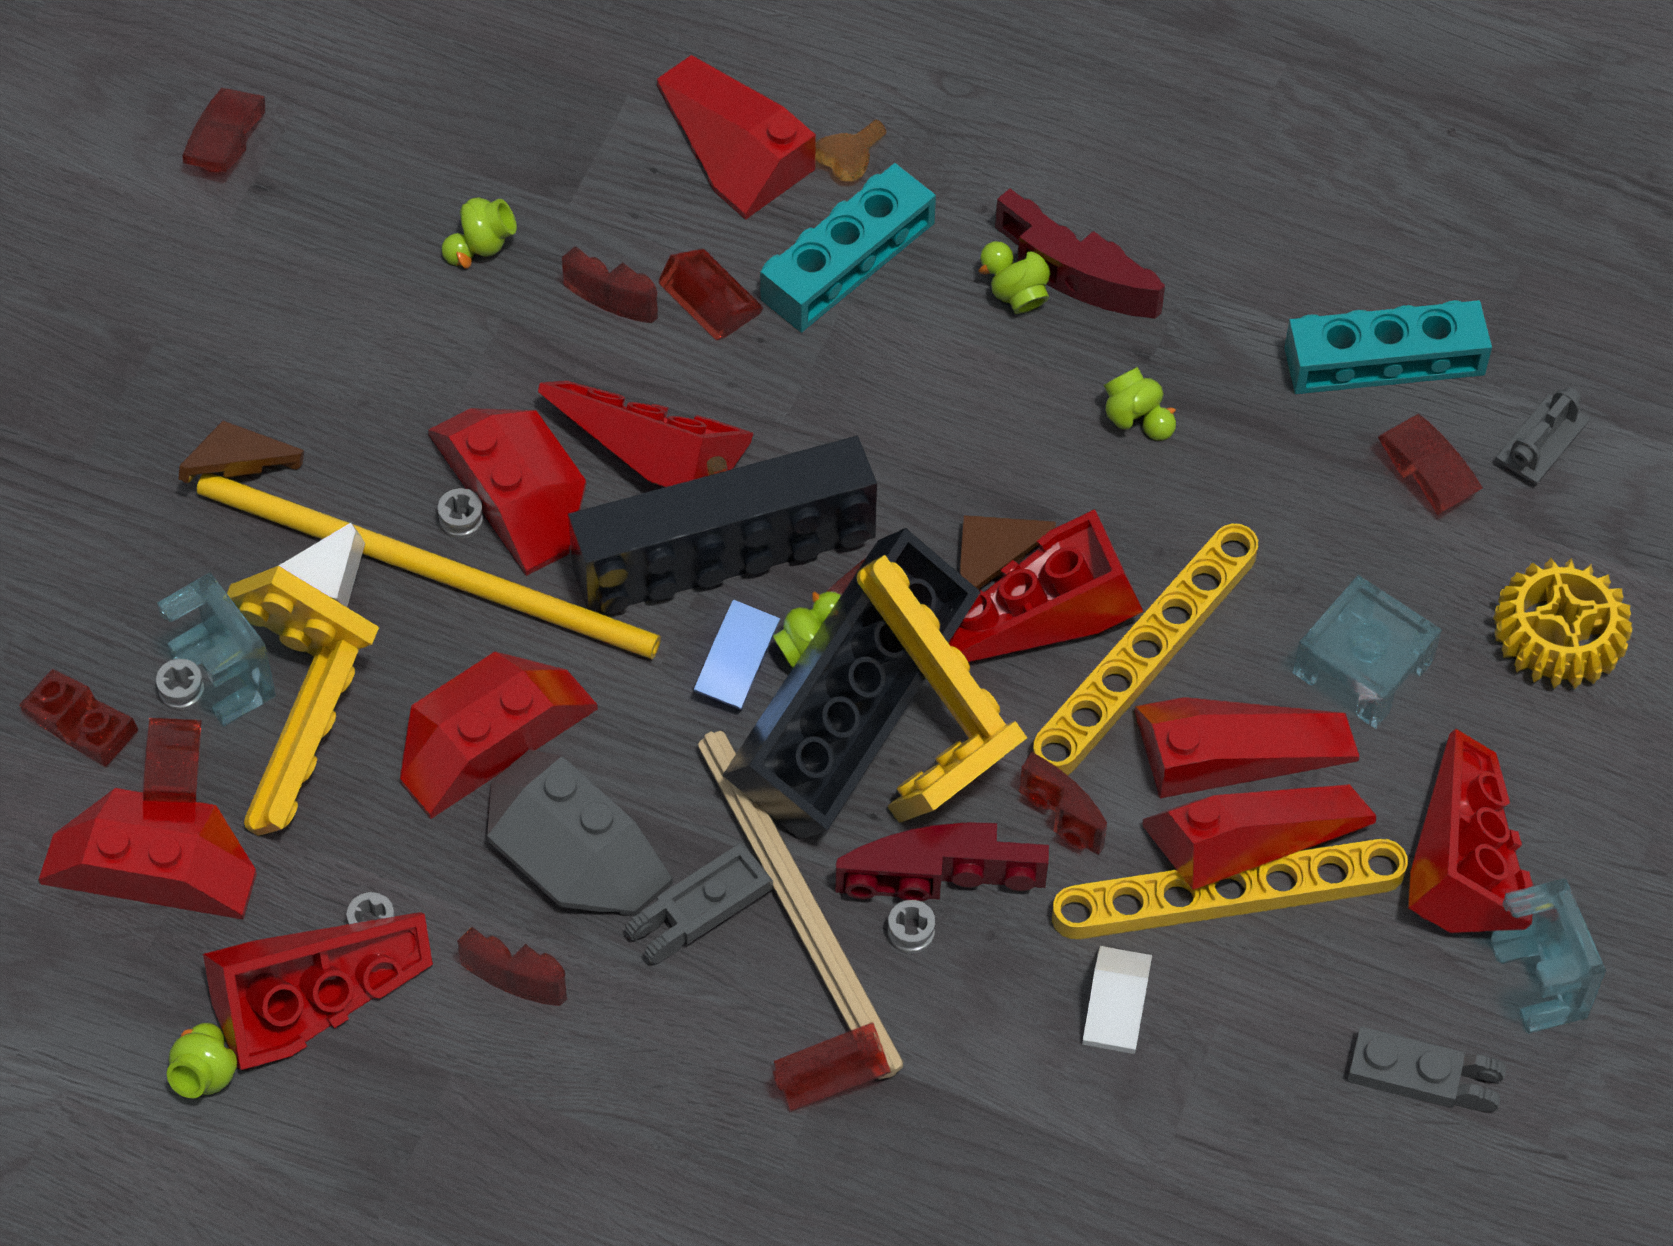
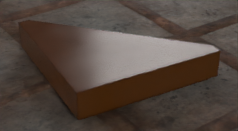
M222 421L179 465L178 480L189 483L198 474L222 471L223 478L257 474L262 472V466L278 464L297 470L303 465L304 450Z
M964 515L960 574L978 590L992 579L996 581L1003 576L1000 571L1012 560L1018 564L1025 559V555L1038 546L1036 541L1055 528L1056 522Z

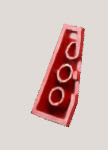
M690 55L657 78V86L677 124L683 127L696 159H700L705 168L713 191L745 220L815 170L816 134L782 105L693 55Z
M570 381L540 382L538 393L645 479L664 487L733 469L752 442L753 432L699 415H696L694 419L681 416L667 417L669 407L654 403L649 405L629 402L627 406H624L625 397L622 395Z
M1095 509L1047 532L1036 541L1040 548L1020 564L1012 560L1000 570L1003 577L985 592L980 591L981 593L948 643L950 647L957 648L967 661L970 662L1098 634L1144 612Z
M1189 697L1135 706L1134 709L1160 799L1358 762L1360 757L1346 713Z
M1454 729L1449 734L1411 867L1408 909L1450 933L1526 930L1532 925L1533 883L1530 872L1520 869L1516 850L1522 846L1519 832L1509 829L1504 807L1510 803L1497 753L1458 729Z
M1348 784L1213 795L1144 818L1143 828L1191 889L1195 890L1375 824L1376 814L1353 787Z
M422 912L254 940L203 954L211 1003L229 1048L236 1055L237 1067L240 1070L293 1056L307 1047L305 1042L330 1026L336 1028L349 1019L348 1015L375 997L381 999L433 965L425 914Z

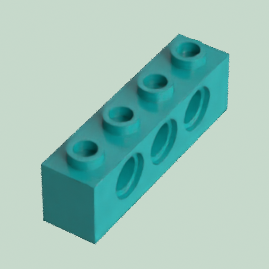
M896 163L882 174L873 175L867 180L861 191L848 201L843 200L839 202L825 220L815 228L810 227L803 231L794 245L781 255H774L765 263L760 271L761 301L802 333L935 224L936 195Z
M1452 300L1437 305L1416 307L1403 305L1395 309L1376 311L1354 310L1346 314L1325 316L1311 314L1301 318L1289 319L1284 349L1294 393L1305 394L1484 376L1492 345L1480 300L1467 302Z

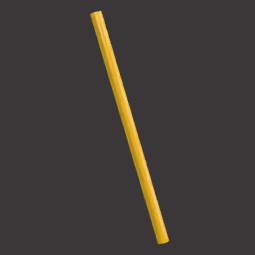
M213 473L202 474L197 484V494L320 539L326 538L349 524L346 521ZM352 524L365 542L363 555L649 659H653L659 649L660 635Z

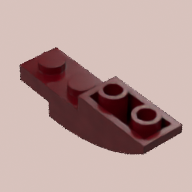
M1011 188L997 199L995 228L1018 245L1017 262L1024 260L1027 252L1030 251L1039 254L1045 260L1050 270L1049 280L1046 285L1081 302L1108 311L1156 319L1162 314L1165 284L1161 282L1160 278L1152 270L1142 268L1126 256L1121 247L1116 243L1105 240L1095 231L1091 232L1080 242L1069 228L1063 225L1059 226L1042 213L1036 203L1030 199L1022 198Z
M967 822L911 829L880 838L837 858L835 893H847L849 896L857 899H869L877 895L923 902L927 899L940 900L941 881L953 882L962 887H976L981 884L1006 885L1008 888L1017 891H1026L1034 887L1046 888L1049 845L998 842V823Z

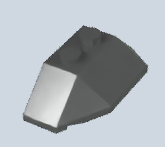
M528 750L491 781L488 842L558 906L597 912H620L621 915L636 916L637 913H640L657 896L673 884V878L636 822L563 756Z

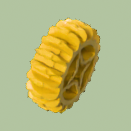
M1552 558L1545 562L1543 569L1532 562L1526 568L1525 574L1516 572L1511 578L1509 586H1505L1500 592L1499 605L1496 606L1493 619L1495 620L1494 624H1496L1494 632L1496 641L1503 643V658L1516 657L1514 664L1516 672L1527 668L1533 671L1534 683L1541 679L1542 676L1551 678L1554 689L1560 685L1562 679H1567L1574 689L1581 684L1583 677L1594 684L1600 679L1602 672L1610 674L1615 669L1617 661L1624 657L1628 648L1627 641L1630 639L1633 628L1631 626L1632 622L1629 621L1631 616L1630 605L1622 603L1624 597L1622 588L1609 589L1611 583L1609 574L1599 578L1594 577L1592 564L1584 568L1583 571L1575 569L1572 558L1565 563L1564 567H1558ZM1547 601V605L1538 606L1533 612H1525L1532 605ZM1592 634H1601L1595 641L1579 646V641L1589 639Z

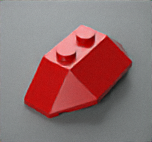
M470 408L428 429V435L463 486L479 496L484 516L526 576L570 554L568 514L581 510L587 486L586 479L537 410Z
M493 652L411 705L400 782L427 816L432 819L502 773L528 750H537L598 710L597 703L567 669Z
M114 788L53 834L38 880L41 885L244 920L257 872L217 805Z

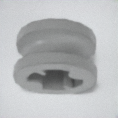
M458 488L446 492L440 498L437 506L439 522L445 534L457 539L469 538L477 534L482 528L484 518L481 499L476 493L469 489ZM459 508L469 509L470 516L466 518L462 514V519L452 518V511L455 510L457 513H460Z
M188 659L170 660L162 665L157 672L156 684L160 700L166 707L172 710L184 711L198 705L202 700L205 692L201 671L194 662ZM177 680L180 683H184L188 680L190 687L184 689L178 686L172 690L171 682Z
M368 892L360 894L348 906L346 913L348 924L365 922L363 914L371 911L379 919L394 917L393 905L386 896L380 893Z
M905 900L898 903L891 910L888 917V938L892 946L898 951L916 954L926 950L932 944L935 936V915L931 908L917 900ZM906 919L918 920L916 935L905 933Z

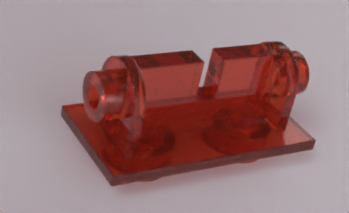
M874 1022L775 1060L776 1070L773 1071L776 1084L780 1091H784L791 1112L892 1073Z

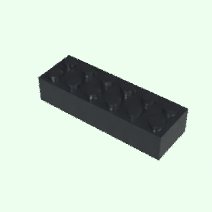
M857 435L569 513L572 568L586 608L599 614H614L630 605L652 599L657 601L665 600L677 592L699 586L712 587L721 583L724 579L746 573L759 574L767 571L772 566L793 560L806 561L816 557L819 553L840 547H857L876 536L877 481Z
M907 528L877 540L722 775L799 839L828 831L926 678L858 584L857 573L863 567L886 555L890 562L898 564L906 573L910 582L908 588L918 602L929 607L936 615L940 624L939 631L948 643L981 593Z

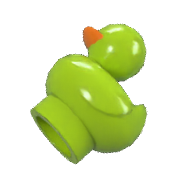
M480 197L469 199L462 205L460 210L464 234H451L444 240L442 244L443 258L451 265H462L468 269L471 266L474 253L487 257L499 252L505 242V238L515 234L517 230L516 220L509 205L503 199H497L492 202Z
M999 241L990 242L981 252L980 260L982 266L978 272L984 275L990 273L995 275L991 282L992 293L995 297L1005 303H1010L1015 314L1031 311L1047 302L1050 297L1045 286L1049 280L1050 270L1045 260L1039 254L1030 251L1027 252L1024 260L1013 263V252L1007 244Z
M1138 367L1103 385L1109 395L1105 407L1106 415L1117 427L1124 430L1130 429L1133 425V420L1144 415L1143 429L1149 438L1155 441H1163L1173 435L1176 429L1174 417L1176 409L1160 407L1164 395L1162 387L1157 381L1151 378H1144Z
M814 591L812 593L813 608L811 610L804 607L792 609L785 617L784 629L773 635L775 642L792 669L840 598V594L829 591L818 594Z
M201 1023L192 1029L184 1030L181 1033V1037L171 1047L167 1080L172 1089L179 1095L186 1098H197L202 1094H214L221 1091L232 1080L237 1067V1058L232 1049L224 1046V1035L218 1026L212 1023Z

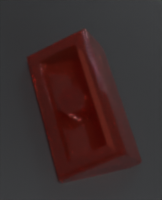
M705 249L670 255L659 278L660 285L716 340L727 337L757 317L763 310L761 304Z

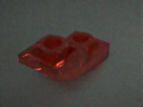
M221 88L210 101L194 127L182 155L183 163L202 167L209 172H227L246 151V133L266 113L265 96Z
M576 246L562 256L564 286L577 296L620 317L645 323H653L658 319V292L654 283L645 274H637L623 262L609 273L606 266L598 258L588 257Z
M1419 413L1378 436L1402 478L1404 479L1413 474L1437 515L1483 489L1474 473L1455 448Z
M54 669L41 680L19 705L25 714L47 731L104 766H107L139 730L132 717L96 700L88 686Z
M149 719L143 801L196 803L202 720Z
M1031 752L1021 768L1019 792L1025 795L1028 801L1036 807L1044 810L1052 809L1056 812L1054 832L1059 834L1067 844L1077 849L1086 848L1100 855L1105 844L1107 821L1089 795L1062 770Z
M473 927L457 940L461 965L490 985L514 996L541 1004L561 1006L567 1000L565 971L551 955L547 953L539 955L525 944L512 956L509 949L498 938L492 935L486 938Z

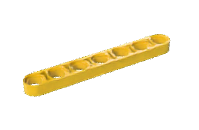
M1232 523L1220 528L1038 732L1034 739L1032 762L1040 774L1049 778H1062L1072 773L1248 573L1256 561L1258 550L1257 536L1249 527ZM1231 540L1239 541L1248 548L1249 552L1242 557H1231L1223 552L1221 546ZM1198 574H1210L1218 579L1219 586L1209 591L1201 590L1193 584L1192 579ZM1169 607H1181L1189 613L1190 619L1182 624H1173L1168 622L1162 613ZM1150 640L1155 642L1161 651L1155 657L1144 658L1134 652L1133 645L1138 641ZM1120 674L1130 681L1131 686L1125 691L1113 692L1108 690L1102 681L1108 675ZM1090 708L1099 714L1100 721L1094 726H1081L1073 720L1072 715L1078 709ZM1060 743L1069 749L1070 755L1065 760L1056 762L1048 760L1041 750L1047 744Z
M1375 839L1298 851L1225 878L1236 880L1243 886L1244 894L1236 899L1224 898L1217 892L1215 885L1219 881L1192 890L1177 870L1073 885L1062 889L1056 895L1053 901L1052 923L1055 930L1066 938L1086 939L1385 893L1395 890L1402 883L1408 865V858L1404 848L1397 842L1389 839ZM1375 856L1389 857L1395 862L1397 871L1388 876L1376 874L1371 870L1368 861ZM1334 863L1344 869L1346 878L1339 883H1329L1319 876L1317 869L1324 864ZM1283 871L1289 873L1294 878L1296 885L1288 891H1278L1268 884L1266 878L1272 872ZM1172 887H1183L1192 894L1193 901L1187 906L1176 907L1166 901L1164 893ZM1120 895H1132L1141 902L1142 908L1135 914L1125 915L1119 913L1114 908L1112 902ZM1078 902L1084 904L1089 909L1091 915L1086 921L1073 923L1063 917L1061 910L1066 904Z

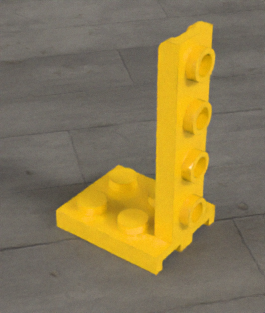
M886 555L863 567L857 573V582L969 738L963 743L958 741L948 747L935 758L938 763L924 773L922 770L915 773L896 788L901 796L887 807L900 823L937 809L1026 740L1027 736L1016 721L1005 724L999 715L1000 707L995 698L987 690L980 689L969 673L970 665L965 656L957 648L950 647L939 631L940 624L936 615L929 607L920 604L908 588L910 582L906 573L898 564L890 562Z
M280 566L232 583L223 600L224 603L238 610V616L245 622L259 627L264 626L280 636L279 640L285 646L300 652L306 651L314 656L244 819L247 830L257 836L282 830L293 819L298 807L295 799L299 789L315 769L317 757L314 754L319 742L330 731L335 722L336 712L333 710L340 693L347 689L354 677L355 668L352 665L359 649L372 645L379 629L377 625Z

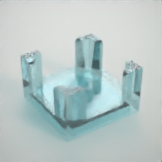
M211 572L157 602L160 615L164 620L167 618L169 622H173L199 607L202 623L168 643L170 656L173 660L188 659L196 665L201 664L215 687L234 676L244 686L212 706L214 715L223 727L276 697L265 643Z
M1357 575L1300 640L1293 674L1309 685H1314L1317 681L1320 667L1360 694L1355 713L1360 719L1376 729L1389 714L1395 691L1414 669L1416 674L1421 676L1434 661L1442 629L1360 575Z
M1563 878L1506 893L1502 903L1505 911L1510 910L1511 915L1516 918L1534 913L1535 916L1532 920V925L1526 930L1493 932L1490 944L1499 963L1505 964L1539 955L1542 962L1537 964L1536 974L1540 981L1538 989L1541 997L1545 998L1553 995L1557 997V999L1521 1009L1520 1016L1527 1033L1530 1034L1588 1018L1606 969L1567 879Z

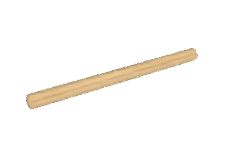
M711 731L705 734V738L698 743V749L762 868L772 878L773 888L871 1071L879 1080L895 1076L903 1068V1060L772 818L765 810L722 776L736 755L727 735L722 731L715 733Z

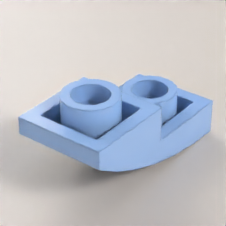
M733 600L705 661L694 692L742 711L759 667L762 666L773 635L776 632L780 618Z

